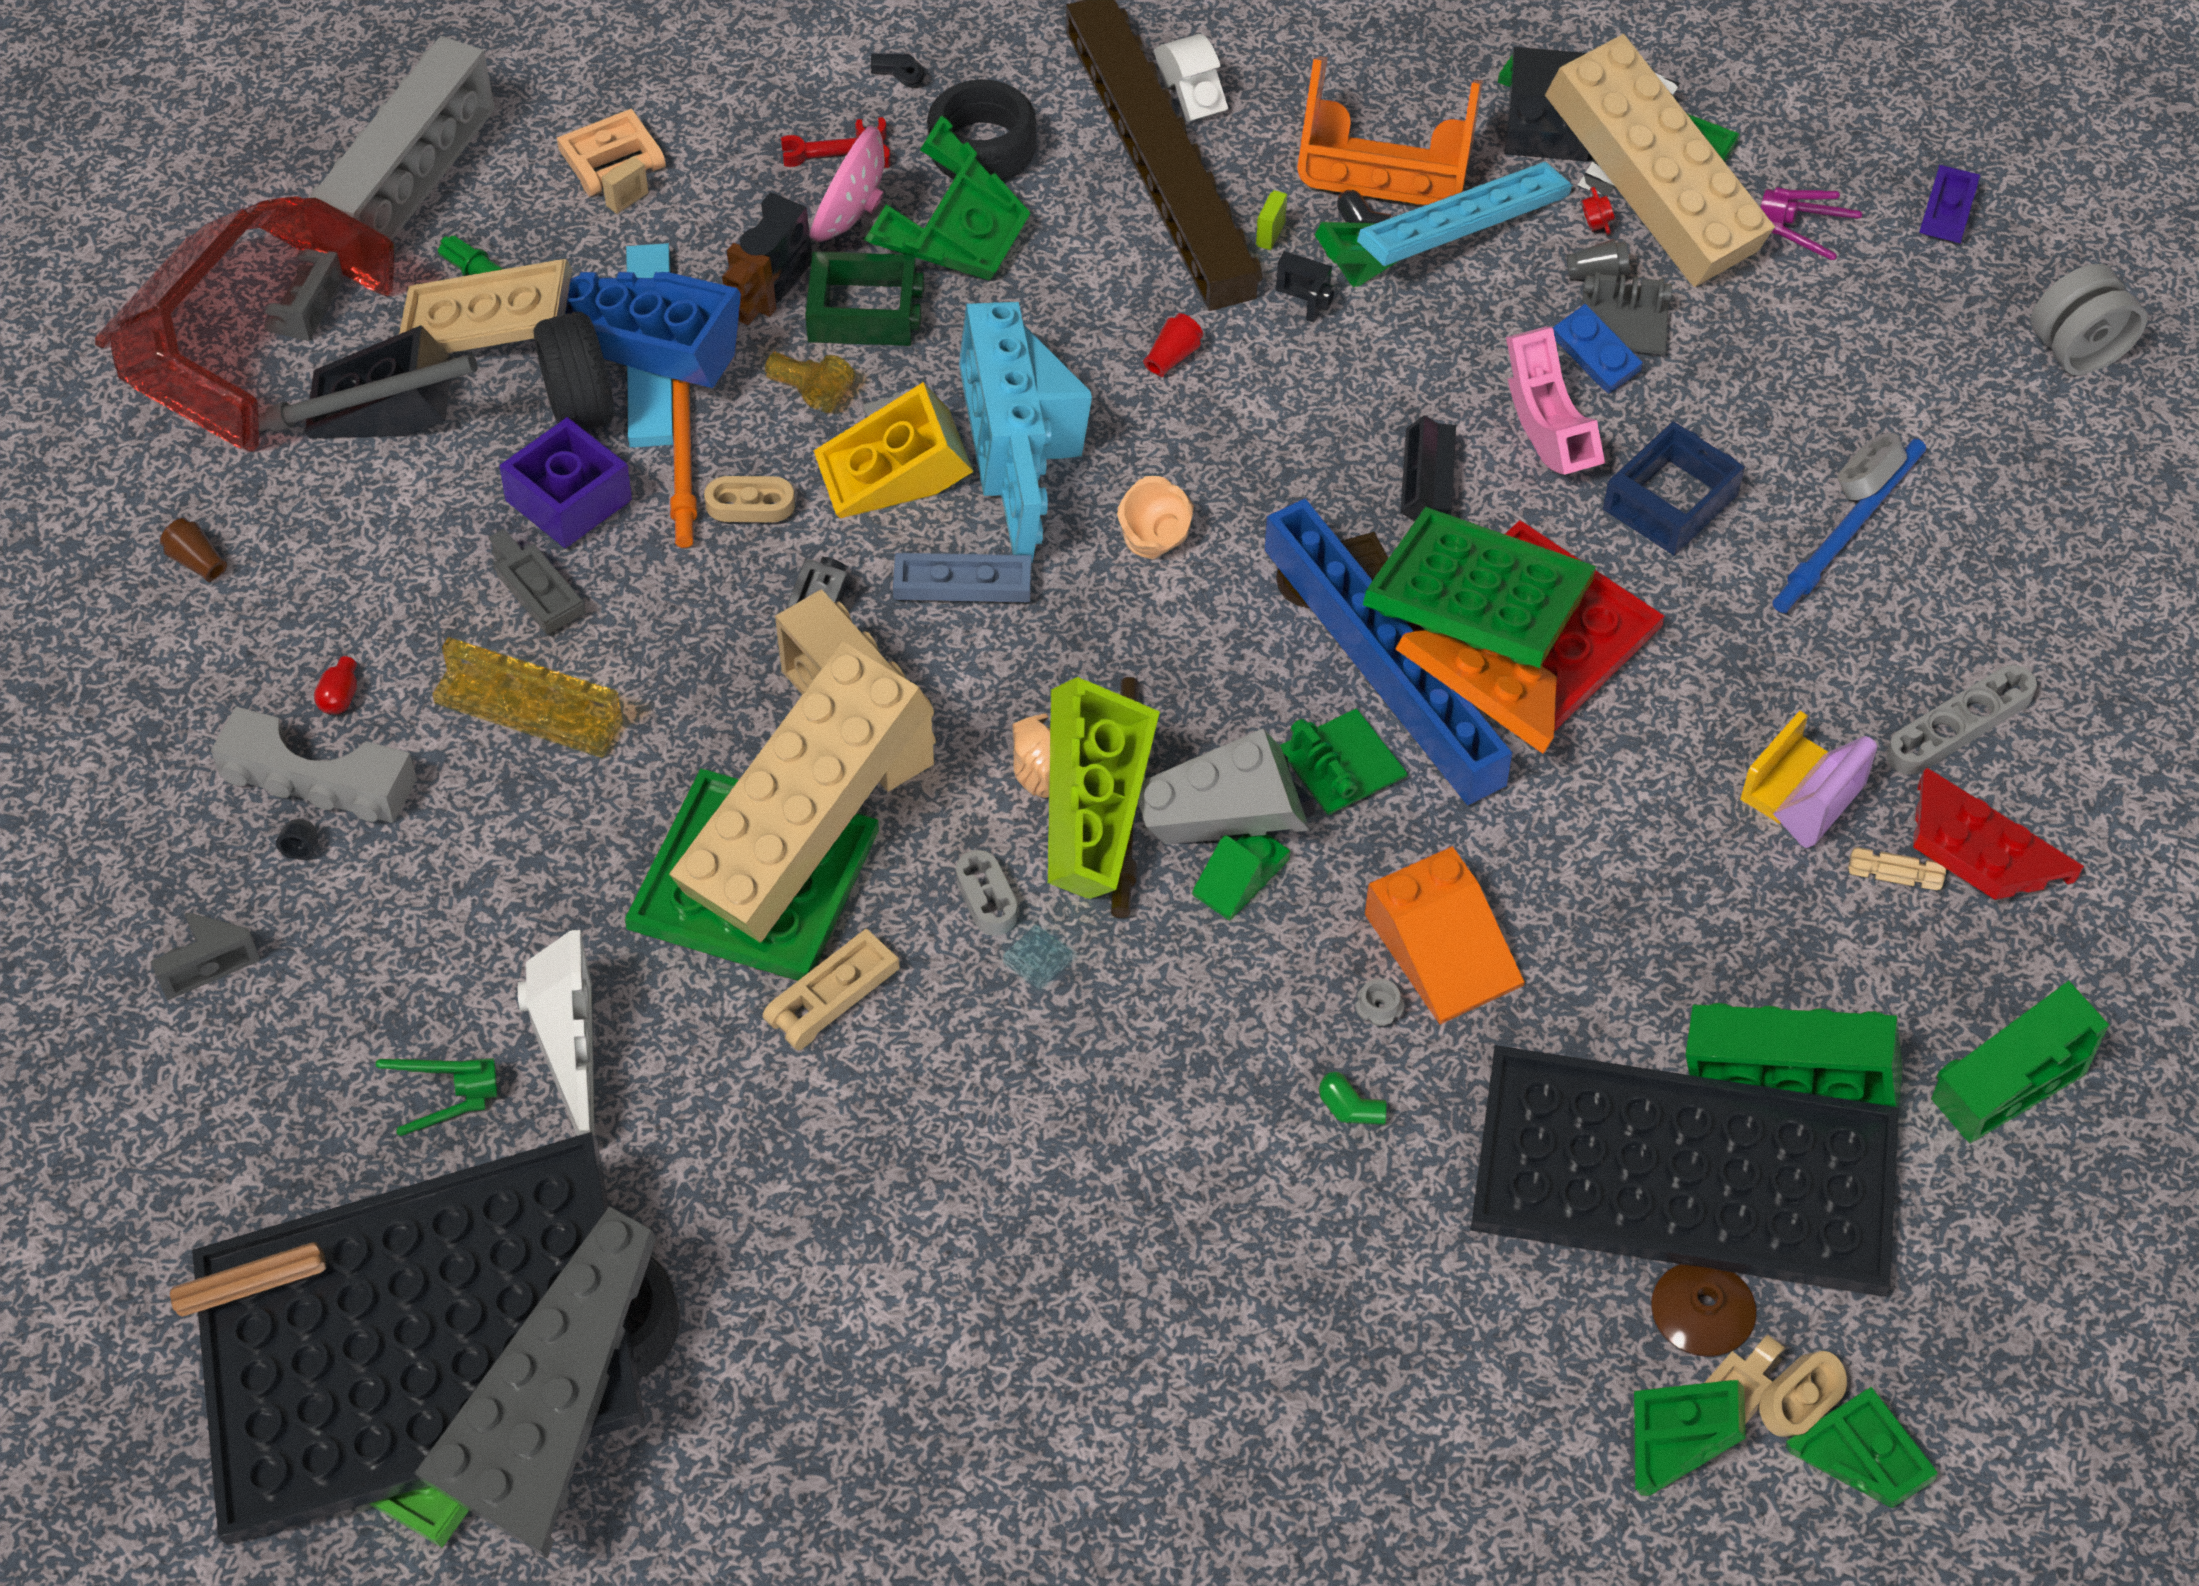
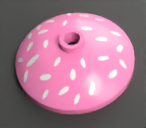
M870 125L862 132L835 174L819 206L810 230V238L814 241H828L849 230L862 217L865 211L873 214L884 195V191L878 189L885 165L883 139L877 128Z

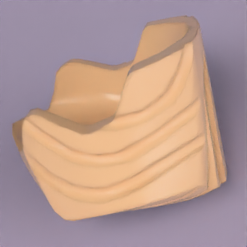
M1145 476L1143 479H1139L1127 491L1118 506L1117 516L1127 547L1138 556L1156 559L1180 545L1188 536L1194 505L1182 489L1171 484L1164 477Z
M1046 713L1028 717L1013 724L1014 773L1016 779L1029 793L1042 798L1049 797L1050 728L1043 724L1049 718Z

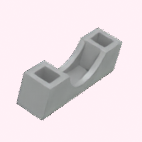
M240 707L234 708L211 749L219 775L233 785L244 786L250 784L265 788L269 793L280 798H287L291 795L306 799L318 808L331 810L335 807L350 811L360 819L369 822L379 819L394 823L417 780L409 752L368 741L364 742L353 752L337 759L316 761L297 756L287 748V741L278 717Z

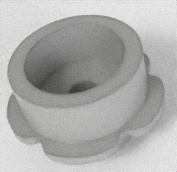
M1373 979L1367 982L1357 994L1359 999L1355 1004L1357 1014L1363 1020H1371L1372 1024L1376 1026L1391 1024L1393 1018L1400 1017L1404 1011V1000L1401 998L1400 991L1389 980ZM1382 1002L1384 1006L1377 1007L1375 1003Z

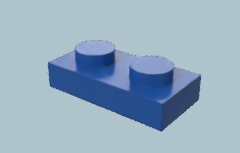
M1586 304L1553 327L1555 341L1608 394L1641 371L1643 362Z

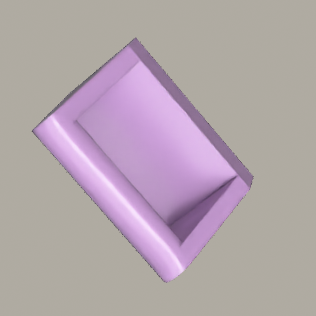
M1864 736L1824 754L1773 813L1801 846L1808 848L1815 845L1866 785L1877 751L1875 741Z

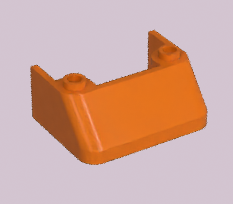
M1319 56L1313 59L1297 165L1299 177L1307 186L1336 192L1355 190L1362 196L1428 205L1463 192L1474 140L1483 80L1475 79L1471 83L1466 120L1448 119L1441 122L1433 131L1430 149L1349 137L1351 117L1347 108L1337 101L1322 99L1328 57Z

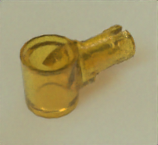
M773 352L765 365L766 377L768 379L794 386L801 393L807 405L817 410L821 407V411L824 413H830L834 410L856 380V374L851 365L835 355H826L819 363L813 360L799 361L778 352Z

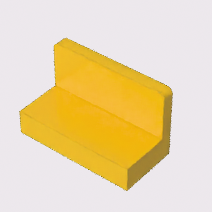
M1799 711L1750 766L1740 800L1779 824L1781 822L1773 813L1821 757L1828 753V751L1803 736L1808 715L1802 711Z

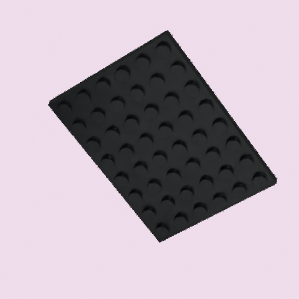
M592 1132L192 1250L195 1280L311 1242L319 1244L326 1260V1269L321 1273L198 1312L218 1538L226 1545L429 1486L416 1476V1470L609 1207L598 1141ZM627 1314L623 1323L625 1333L619 1349H614L607 1370V1374L610 1377L589 1438L645 1422Z

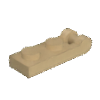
M864 929L771 1001L763 1012V1019L772 1028H781L786 1033V1041L794 1049L800 1051L815 1039L818 1032L900 969L899 958L868 929ZM803 1005L809 1012L799 1019L794 1012Z

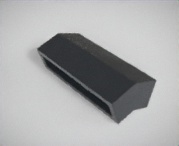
M1423 415L1406 428L1400 513L1413 521L1418 518L1425 507L1451 515L1456 425L1439 424Z

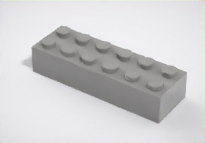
M440 36L432 47L423 53L419 63L411 73L401 80L398 89L390 99L380 106L377 115L368 126L358 133L355 142L343 157L336 160L333 169L326 178L312 190L309 204L312 209L322 252H336L340 263L364 272H368L495 110L483 49Z

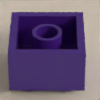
M568 417L499 465L505 501L565 549L632 500L628 464Z

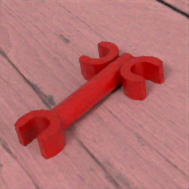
M878 117L877 129L880 131L884 141L887 136L886 121L883 117ZM857 119L855 123L856 138L804 142L802 138L796 135L781 137L782 151L792 150V152H783L784 166L796 167L801 165L805 159L847 155L865 130L862 119ZM883 143L884 168H889L891 165L890 149Z

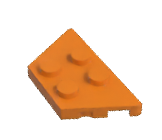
M1423 630L1408 632L1402 636L1396 647L1397 651L1542 754L1546 752L1554 738L1556 676L1542 665L1538 668L1532 665L1518 664L1507 656L1487 649L1473 648L1465 641L1442 633H1431Z

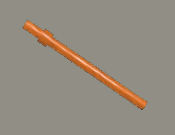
M672 378L674 495L670 499V517L675 521L676 545L681 548H688L693 545V521L697 518V499L692 495L690 383Z

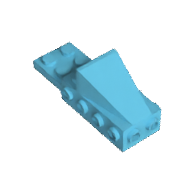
M1019 302L966 304L959 369L983 495L1002 496L1013 555H1032L1033 563L1035 545L1042 544L1043 540L1040 515H1046L1048 510L1046 488H1039L1038 480H1040V475L1046 474V459L1082 456L1092 401L1091 391L1023 324Z

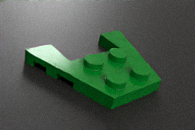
M940 116L920 151L954 172L956 177L925 228L917 225L886 204L864 240L883 248L906 255H915L916 258L990 281L1029 217L1030 212L995 173L990 175L975 159L977 152L968 142L962 144L950 131L953 127L946 118Z

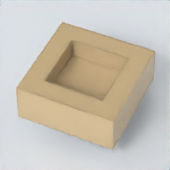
M635 156L602 176L606 206L616 214L649 193L645 164Z

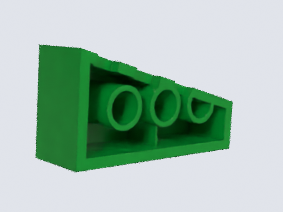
M1713 1003L1710 1005L1693 1004L1685 1054L1689 1075L1899 1107L1903 1069L1897 1015H1884L1876 1011L1843 1013L1822 1008L1807 1011L1781 1009L1776 1006H1763L1760 1008L1733 1007L1724 1003Z

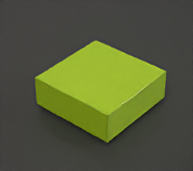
M1273 190L1268 196L1257 218L1256 245L1258 247L1271 250L1286 222V193Z

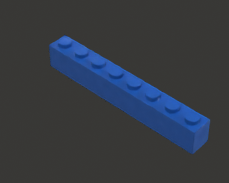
M1306 498L1268 515L1265 552L1468 806L1506 787L1512 758L1511 750L1472 703L1396 650L1402 636L1405 633L1414 631L1405 620L1398 617H1386L1377 610L1363 605L1366 589L1372 582V579Z

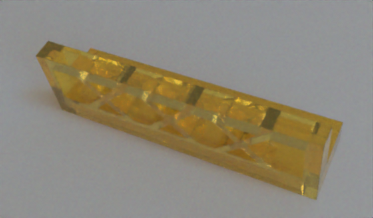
M447 637L442 646L447 671L432 693L434 704L600 758L605 756L623 724L618 692L616 690ZM461 659L469 661L474 666L463 663ZM507 674L512 675L515 679L510 678ZM548 687L554 688L558 693L553 692ZM591 701L604 704V708L593 704Z

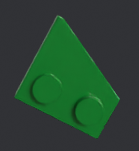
M1738 1379L1634 1391L1635 1489L1640 1495L1651 1496L1746 1438L1744 1386Z
M1869 1387L1821 1418L1804 1434L1795 1435L1786 1441V1448L1790 1454L1890 1508L1896 1507L1937 1480L1938 1472L1872 1387Z

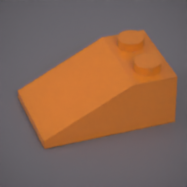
M1453 846L1368 884L1365 916L1439 1025L1524 986L1523 977L1478 881Z

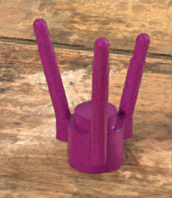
M1780 187L1772 190L1767 188L1760 206L1775 226L1771 233L1781 235L1830 260L1836 259V253L1786 228L1785 223L1794 224L1797 211L1856 219L1862 217V212L1858 210L1799 202V200L1838 199L1840 197L1838 191L1789 190Z

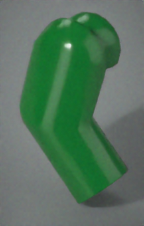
M1329 1072L1322 1078L1318 1088L1320 1098L1338 1121L1343 1123L1385 1125L1386 1100L1360 1098L1345 1075L1340 1072Z

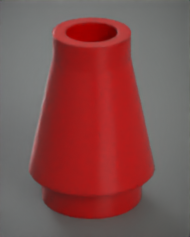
M1178 313L1174 318H1168L1149 354L1143 360L1145 367L1154 374L1163 377L1171 368L1200 348V340L1204 336L1202 328L1193 318L1183 313Z

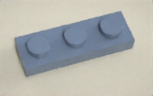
M895 553L893 599L1030 602L1032 555Z

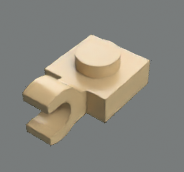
M1767 1335L1746 1360H1743L1732 1351L1704 1383L1738 1379L1744 1386L1746 1424L1759 1409L1761 1395L1772 1383L1767 1377L1782 1361V1358L1779 1356L1785 1347Z

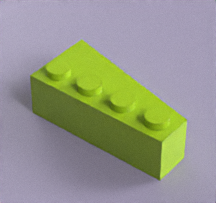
M1080 677L1071 679L1051 689L1047 883L1084 898L1092 899L1117 889L1160 711Z

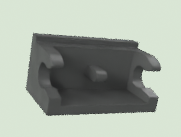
M311 249L299 251L297 259L309 261L315 265L314 267L311 265H299L296 270L297 275L280 304H268L264 312L271 315L272 318L267 319L264 324L267 332L306 341L311 340L344 282L336 252L329 251L324 253Z

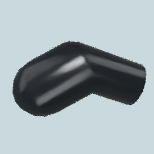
M871 53V74H892L907 87H915L923 81L925 76L924 69L910 54Z

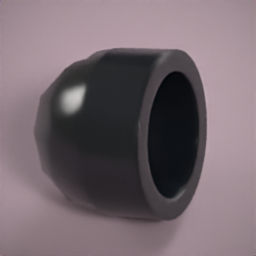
M302 818L286 823L276 840V847L282 855L287 858L305 861L313 856L318 845L316 828L311 822Z

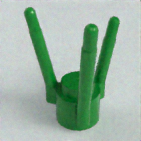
M494 1058L465 1061L378 1059L375 1062L376 1067L379 1069L454 1074L456 1097L466 1096V1101L399 1126L396 1129V1133L399 1136L422 1130L467 1112L486 1110L485 1099L497 1097Z

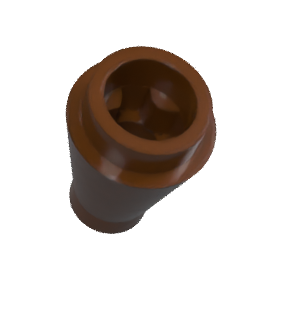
M179 518L169 524L160 537V544L164 547V554L167 557L202 576L207 582H212L225 572L227 562L220 557L197 522H190L186 518Z

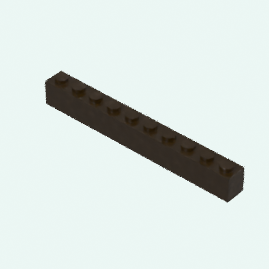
M1082 0L1066 4V34L1208 311L1257 299L1258 282L1262 281V269L1259 260L1255 256H1250L1243 230L1240 227L1236 228L1234 226L1229 204L1226 199H1220L1216 192L1214 176L1210 170L1205 171L1198 145L1195 142L1191 143L1188 139L1184 119L1181 115L1175 114L1168 89L1166 87L1161 88L1155 64L1153 61H1147L1140 36L1138 34L1133 35L1125 8H1119L1115 0Z

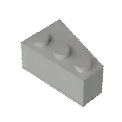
M1264 728L1143 780L1138 799L1146 827L1164 844L1220 840L1224 835L1247 833L1251 836L1266 835L1267 831L1293 829L1295 832L1310 831L1282 749Z

